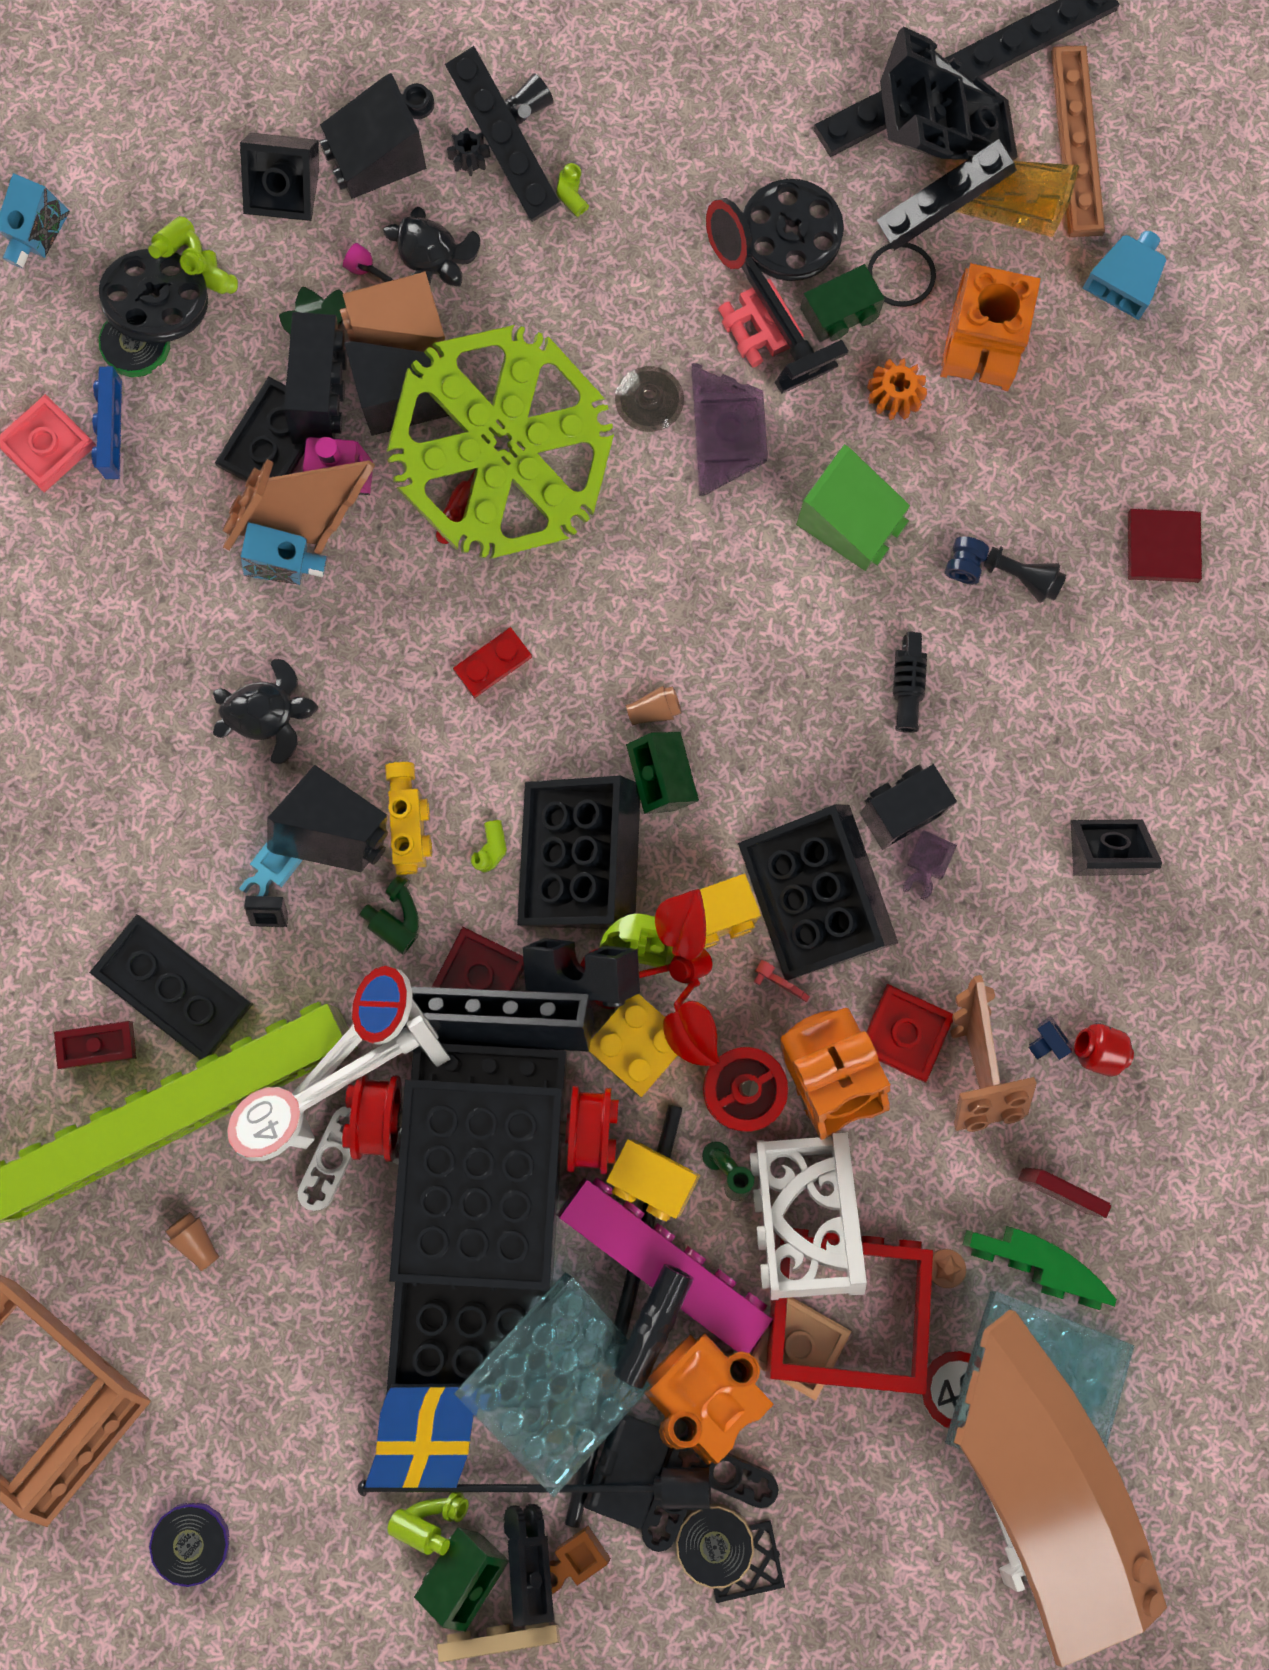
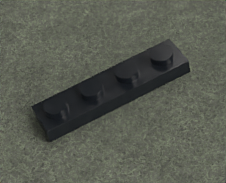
M998 139L878 218L877 222L895 251L1015 173L1017 169Z

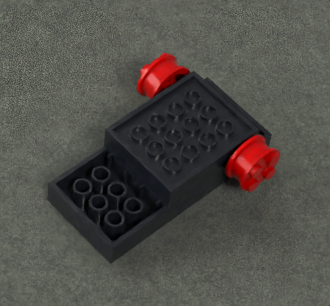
M441 1044L450 1060L436 1067L419 1046L413 1050L411 1080L405 1079L403 1111L401 1077L398 1075H393L390 1081L369 1080L368 1075L365 1074L356 1080L355 1085L348 1084L346 1091V1108H351L350 1124L344 1125L342 1146L343 1148H350L352 1160H360L364 1154L384 1156L386 1162H393L397 1152L401 1128L389 1282H395L387 1392L392 1384H486L477 1404L544 1408L562 1136H566L565 1144H568L567 1172L573 1173L575 1167L599 1168L601 1174H607V1163L615 1164L616 1139H609L610 1123L617 1124L619 1100L611 1099L612 1088H605L604 1093L580 1092L579 1086H573L570 1113H567V1121H565L563 1116L567 1051Z

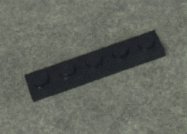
M475 46L445 64L447 70L531 222L559 207L561 203Z

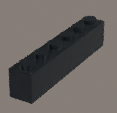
M411 987L413 1000L439 1036L437 1040L440 1044L589 1052L594 1016L588 994Z

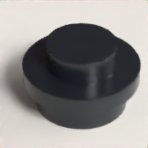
M414 83L404 89L402 96L413 119H423L432 113L435 102L433 94L428 88L422 84Z

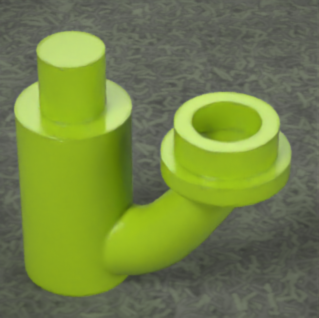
M179 216L153 235L151 245L148 247V251L153 258L161 256L170 257L182 246L187 245L188 248L182 252L180 258L182 269L187 274L195 275L201 274L207 266L206 259L202 254L201 241L195 233L193 224L187 218Z
M453 1492L448 1498L425 1500L410 1506L407 1510L398 1509L390 1518L387 1532L393 1538L426 1555H430L433 1552L444 1555L450 1547V1540L441 1536L442 1533L439 1527L423 1520V1518L442 1513L444 1520L460 1522L468 1511L469 1501L464 1498L463 1493Z

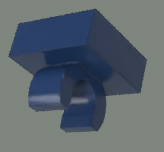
M1052 1016L1038 1024L1037 1029L1042 1036L1029 1044L1030 1046L1028 1047L1037 1060L1051 1050L1060 1060L1070 1054L1073 1049L1072 1044Z

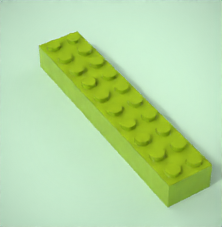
M320 1001L313 1003L299 1011L301 1017L290 1022L282 1019L265 1028L266 1035L254 1040L251 1036L243 1038L230 1046L232 1052L220 1057L217 1054L207 1056L195 1063L196 1070L186 1074H182L181 1071L171 1074L160 1081L162 1087L150 1092L147 1089L135 1092L124 1099L126 1105L112 1110V1107L99 1110L89 1116L90 1123L78 1128L76 1124L68 1126L53 1134L55 1137L54 1141L41 1145V1142L32 1144L18 1152L20 1158L8 1163L5 1160L0 1161V1223L17 1221L233 1112L239 1103L253 1092L267 1087H282L310 1073L349 1030L340 1009L330 1004L322 1005Z

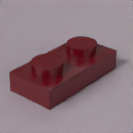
M133 1021L54 1032L57 1069L63 1070L137 1059Z

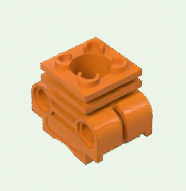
M970 263L969 269L965 268L959 282L942 358L940 377L947 378L950 375L972 380L975 373H980L979 382L1001 386V390L1008 391L1015 379L1021 354H1023L1025 347L1028 345L1041 278Z

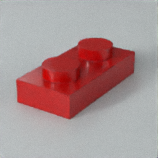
M510 627L453 667V671L475 699L531 659L532 654Z

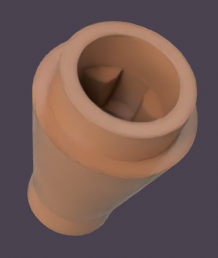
M661 686L639 700L626 705L632 726L639 723L674 720V716L682 714L673 686L668 688Z
M191 1212L184 1215L165 1231L170 1237L168 1242L193 1262L200 1271L206 1269L220 1257L215 1251L200 1217L195 1218Z

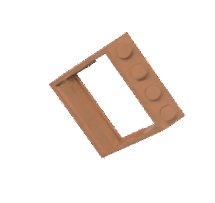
M0 1275V1326L18 1306L97 1377L96 1381L15 1478L9 1482L0 1474V1502L17 1517L48 1527L145 1410L151 1400L17 1282Z

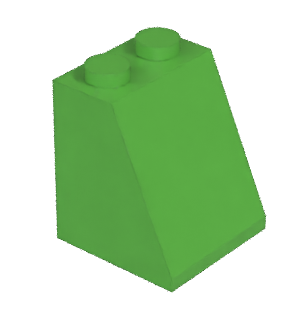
M844 444L803 500L796 525L864 571H867L872 563L877 566L881 563L890 549L885 544L891 535L898 538L907 526L909 520L905 518V515L910 505L851 448Z

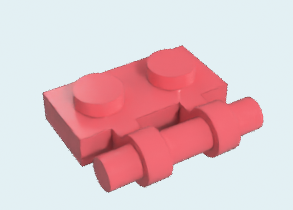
M768 279V283L772 287L773 291L775 292L776 296L778 297L786 312L790 316L791 320L795 324L796 328L800 332L801 336L804 338L802 331L800 330L799 326L797 325L796 321L791 315L789 309L787 308L786 304L784 303L783 299L778 293L773 282L771 281V279ZM753 287L740 293L739 301L743 306L742 308L735 311L730 302H725L718 308L723 317L722 324L728 333L731 332L738 343V352L742 358H747L752 368L757 367L763 362V358L758 351L760 348L766 346L772 357L790 349ZM750 320L758 332L751 337L743 325Z

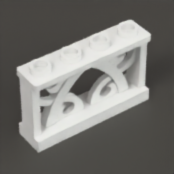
M848 1132L833 1133L832 1136L820 1140L819 1137L777 1141L756 1140L757 1153H750V1166L753 1176H759L760 1189H753L755 1213L762 1212L764 1226H757L758 1249L766 1250L767 1264H760L762 1289L770 1288L771 1300L849 1293V1296L864 1295L867 1280ZM832 1154L831 1158L822 1160L810 1167H807L802 1157ZM787 1157L798 1165L801 1173L795 1177L791 1168L781 1165L786 1174L783 1178L777 1179L772 1175L770 1166L775 1159ZM818 1180L820 1189L824 1184H831L834 1188L833 1193L829 1196L821 1195L816 1189L814 1182ZM769 1187L774 1191L781 1192L772 1208ZM806 1188L817 1204L830 1210H839V1217L826 1221L818 1229L813 1244L800 1236L784 1219V1215L791 1203ZM773 1229L786 1243L777 1248L776 1251ZM827 1233L837 1234L840 1238L838 1245H831L827 1240L826 1250L821 1248L822 1240ZM786 1257L792 1258L795 1261L792 1271L800 1268L804 1257L811 1261V1265L803 1278L790 1280L780 1270L781 1261ZM818 1265L844 1271L847 1274V1277L815 1279Z

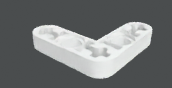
M341 1107L333 1114L301 1181L297 1193L298 1200L307 1210H323L329 1206L351 1161L350 1148H343L342 1146L343 1132L341 1131L343 1125L338 1123L341 1116L348 1117L351 1108ZM336 1147L342 1152L343 1161L338 1168L331 1170L322 1163V1155L326 1149ZM395 1158L393 1163L399 1164V1158ZM315 1168L323 1174L335 1176L332 1184L330 1181L325 1180L322 1185L321 1191L326 1194L325 1199L316 1200L314 1204H311L309 1202L311 1196L306 1193L308 1186L315 1187L320 1179V1176H313Z

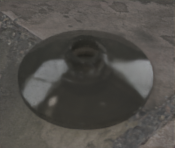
M645 366L630 371L622 378L616 389L615 405L618 414L629 426L644 432H655L669 427L678 419L684 406V393L681 384L670 372L659 367ZM652 390L656 393V396L647 398L644 396V392Z

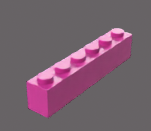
M596 1177L592 1183L583 1178L557 1216L652 1288L664 1264L674 1266L691 1275L694 1280L680 1309L735 1351L750 1353L773 1320L764 1313L767 1305L750 1292L744 1298L733 1290L737 1282L720 1269L714 1275L705 1269L702 1265L706 1259L689 1246L683 1252L673 1245L672 1241L676 1236L659 1223L653 1229L644 1223L641 1219L645 1213L628 1201L620 1205L610 1197L612 1195V1188Z

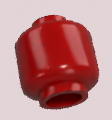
M1095 1023L1080 1031L1075 1040V1054L1081 1066L1087 1070L1108 1077H1114L1128 1068L1133 1061L1134 1050L1132 1049L1131 1039L1127 1033L1116 1028Z

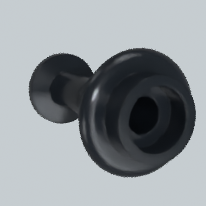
M1002 546L999 549L991 548L984 563V567L989 568V573L998 568L1018 577L1039 603L1044 602L1046 598L1053 601L1057 598L1067 576L1059 572V563L1023 564L1002 555Z

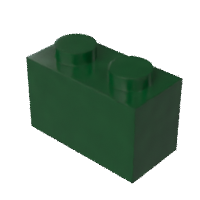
M863 264L803 293L800 309L819 342L828 338L831 341H835L846 335L849 328L859 323L861 326H867L874 322L880 315L885 298L868 268Z
M651 732L626 744L644 814L673 812L699 801L681 732Z
M458 1527L454 1534L448 1538L450 1540L448 1551L446 1554L440 1555L432 1569L426 1573L422 1585L414 1598L442 1628L466 1632L509 1563V1560L480 1533Z

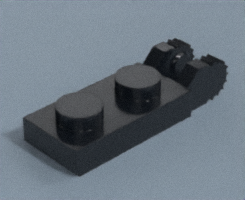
M528 1504L523 1510L520 1506L512 1505L507 1507L505 1514H503V1520L505 1521L504 1533L510 1539L508 1540L513 1627L549 1623L554 1620L548 1536H545L543 1510H541V1506L539 1507L538 1504Z

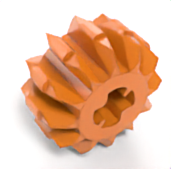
M905 358L900 360L899 365L896 366L889 359L886 361L884 368L880 366L875 368L873 372L874 378L869 380L867 389L871 392L868 397L869 404H878L876 408L877 415L883 413L886 409L889 410L888 418L890 421L895 418L897 412L905 420L909 417L910 411L916 413L920 410L922 406L921 401L925 400L927 396V389L923 387L926 383V375H916L919 369L918 364L908 368L906 367ZM895 386L900 387V392L895 391Z

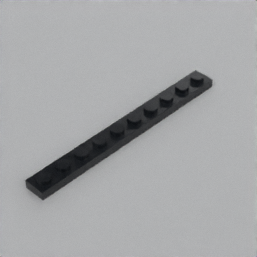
M1058 0L953 53L945 59L948 61L953 57L962 63L959 70L972 80L976 76L984 79L1117 11L1120 4L1117 0ZM879 91L814 125V132L830 157L887 129L882 93Z

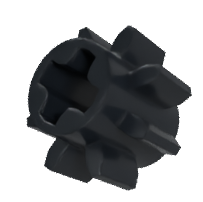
M465 128V131L460 132L458 135L452 134L453 146L447 148L448 159L453 160L454 170L458 172L463 169L468 171L469 176H472L473 171L478 168L485 170L484 158L491 157L489 145L484 144L483 133L476 134Z

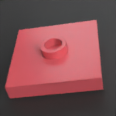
M46 394L0 434V449L44 493L85 457L93 447H96V444Z

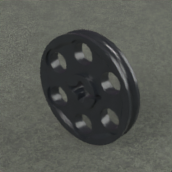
M800 179L774 181L760 188L749 199L744 208L743 215L749 225L752 237L751 256L757 267L764 274L785 281L805 280L824 271L837 256L844 231L843 217L832 196L818 185ZM784 192H790L795 195L797 201L792 205H784L779 201L778 196ZM815 205H821L827 209L828 215L824 218H815L811 215L809 209ZM761 210L766 212L770 219L766 223L759 224L752 220L751 214ZM786 225H789L791 228L797 226V234L795 235L792 231L786 233ZM822 236L827 237L832 242V247L828 250H820L814 245V240ZM760 242H767L772 245L774 251L769 255H760L756 252L755 246ZM798 255L804 259L805 265L795 269L787 264L786 259L789 256Z
M148 249L127 253L109 265L102 275L99 284V298L103 313L114 329L124 336L137 341L164 343L184 337L202 322L207 312L208 293L202 273L195 275L187 274L180 265L181 255L178 253H174L170 257L161 256L159 258H153ZM174 266L179 268L180 272L176 275L168 276L163 274L162 270L166 267ZM132 267H140L145 270L139 276H130L126 273ZM187 290H194L199 293L198 297L191 300L184 299L180 295ZM117 291L127 294V297L121 301H113L109 298L113 292ZM136 315L146 318V321L141 325H131L127 322L130 317ZM169 315H178L183 318L181 322L174 325L163 321Z

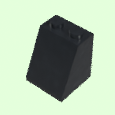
M392 73L382 77L320 124L324 139L320 140L319 143L327 161L334 160L337 168L332 169L338 187L340 190L346 188L351 199L427 169L419 130Z
M355 341L345 342L361 408L371 436L392 431L407 369L410 368L414 375L421 378L420 375L413 371L411 364L417 360L423 367L428 368L431 366L430 358L421 351ZM424 392L419 394L416 399L410 426L449 415L429 393Z
M314 765L267 817V849L278 855L362 872L369 863L372 865L376 864L386 849L383 844L388 835L386 830L388 815Z

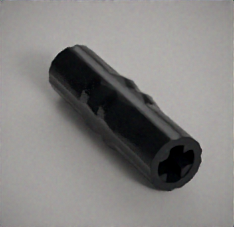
M663 1265L613 1372L618 1379L633 1387L644 1388L694 1279L691 1275L674 1266Z

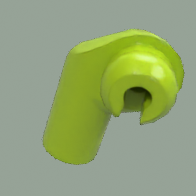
M568 163L565 165L564 170L560 171L556 193L558 198L578 218L588 210L589 204L578 194L580 177L582 175L580 167L574 163Z
M202 251L207 263L206 269L202 272L206 287L219 294L235 293L238 289V279L236 276L227 274L226 271L218 268L217 257L214 251Z
M502 820L484 823L487 843L478 853L474 852L471 857V864L476 870L489 872L506 855L507 848Z

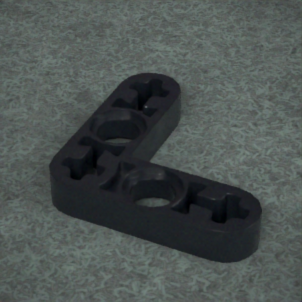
M689 1448L672 1449L665 1467H682L683 1458L678 1454L680 1450L688 1451ZM696 1452V1456L700 1458L698 1463L691 1462L688 1468H710L711 1488L751 1506L766 1508L772 1505L778 1497V1484L772 1473L730 1453L720 1461H728L736 1469L734 1478L726 1483L719 1482L714 1477L713 1472L717 1464L713 1462L706 1464ZM743 1469L750 1471L746 1477L754 1483H759L761 1478L767 1479L766 1485L771 1490L769 1495L762 1493L760 1498H755L754 1489L743 1484L742 1492L735 1490L742 1481ZM653 1496L641 1533L643 1542L649 1549L662 1552L674 1544L687 1510H665L667 1513L678 1514L677 1519L674 1520L671 1516H668L665 1523V1531L669 1533V1536L667 1538L661 1536L658 1542L652 1540L653 1534L648 1528L650 1525L658 1526L662 1512L655 1511L657 1505L662 1508V1501H655Z

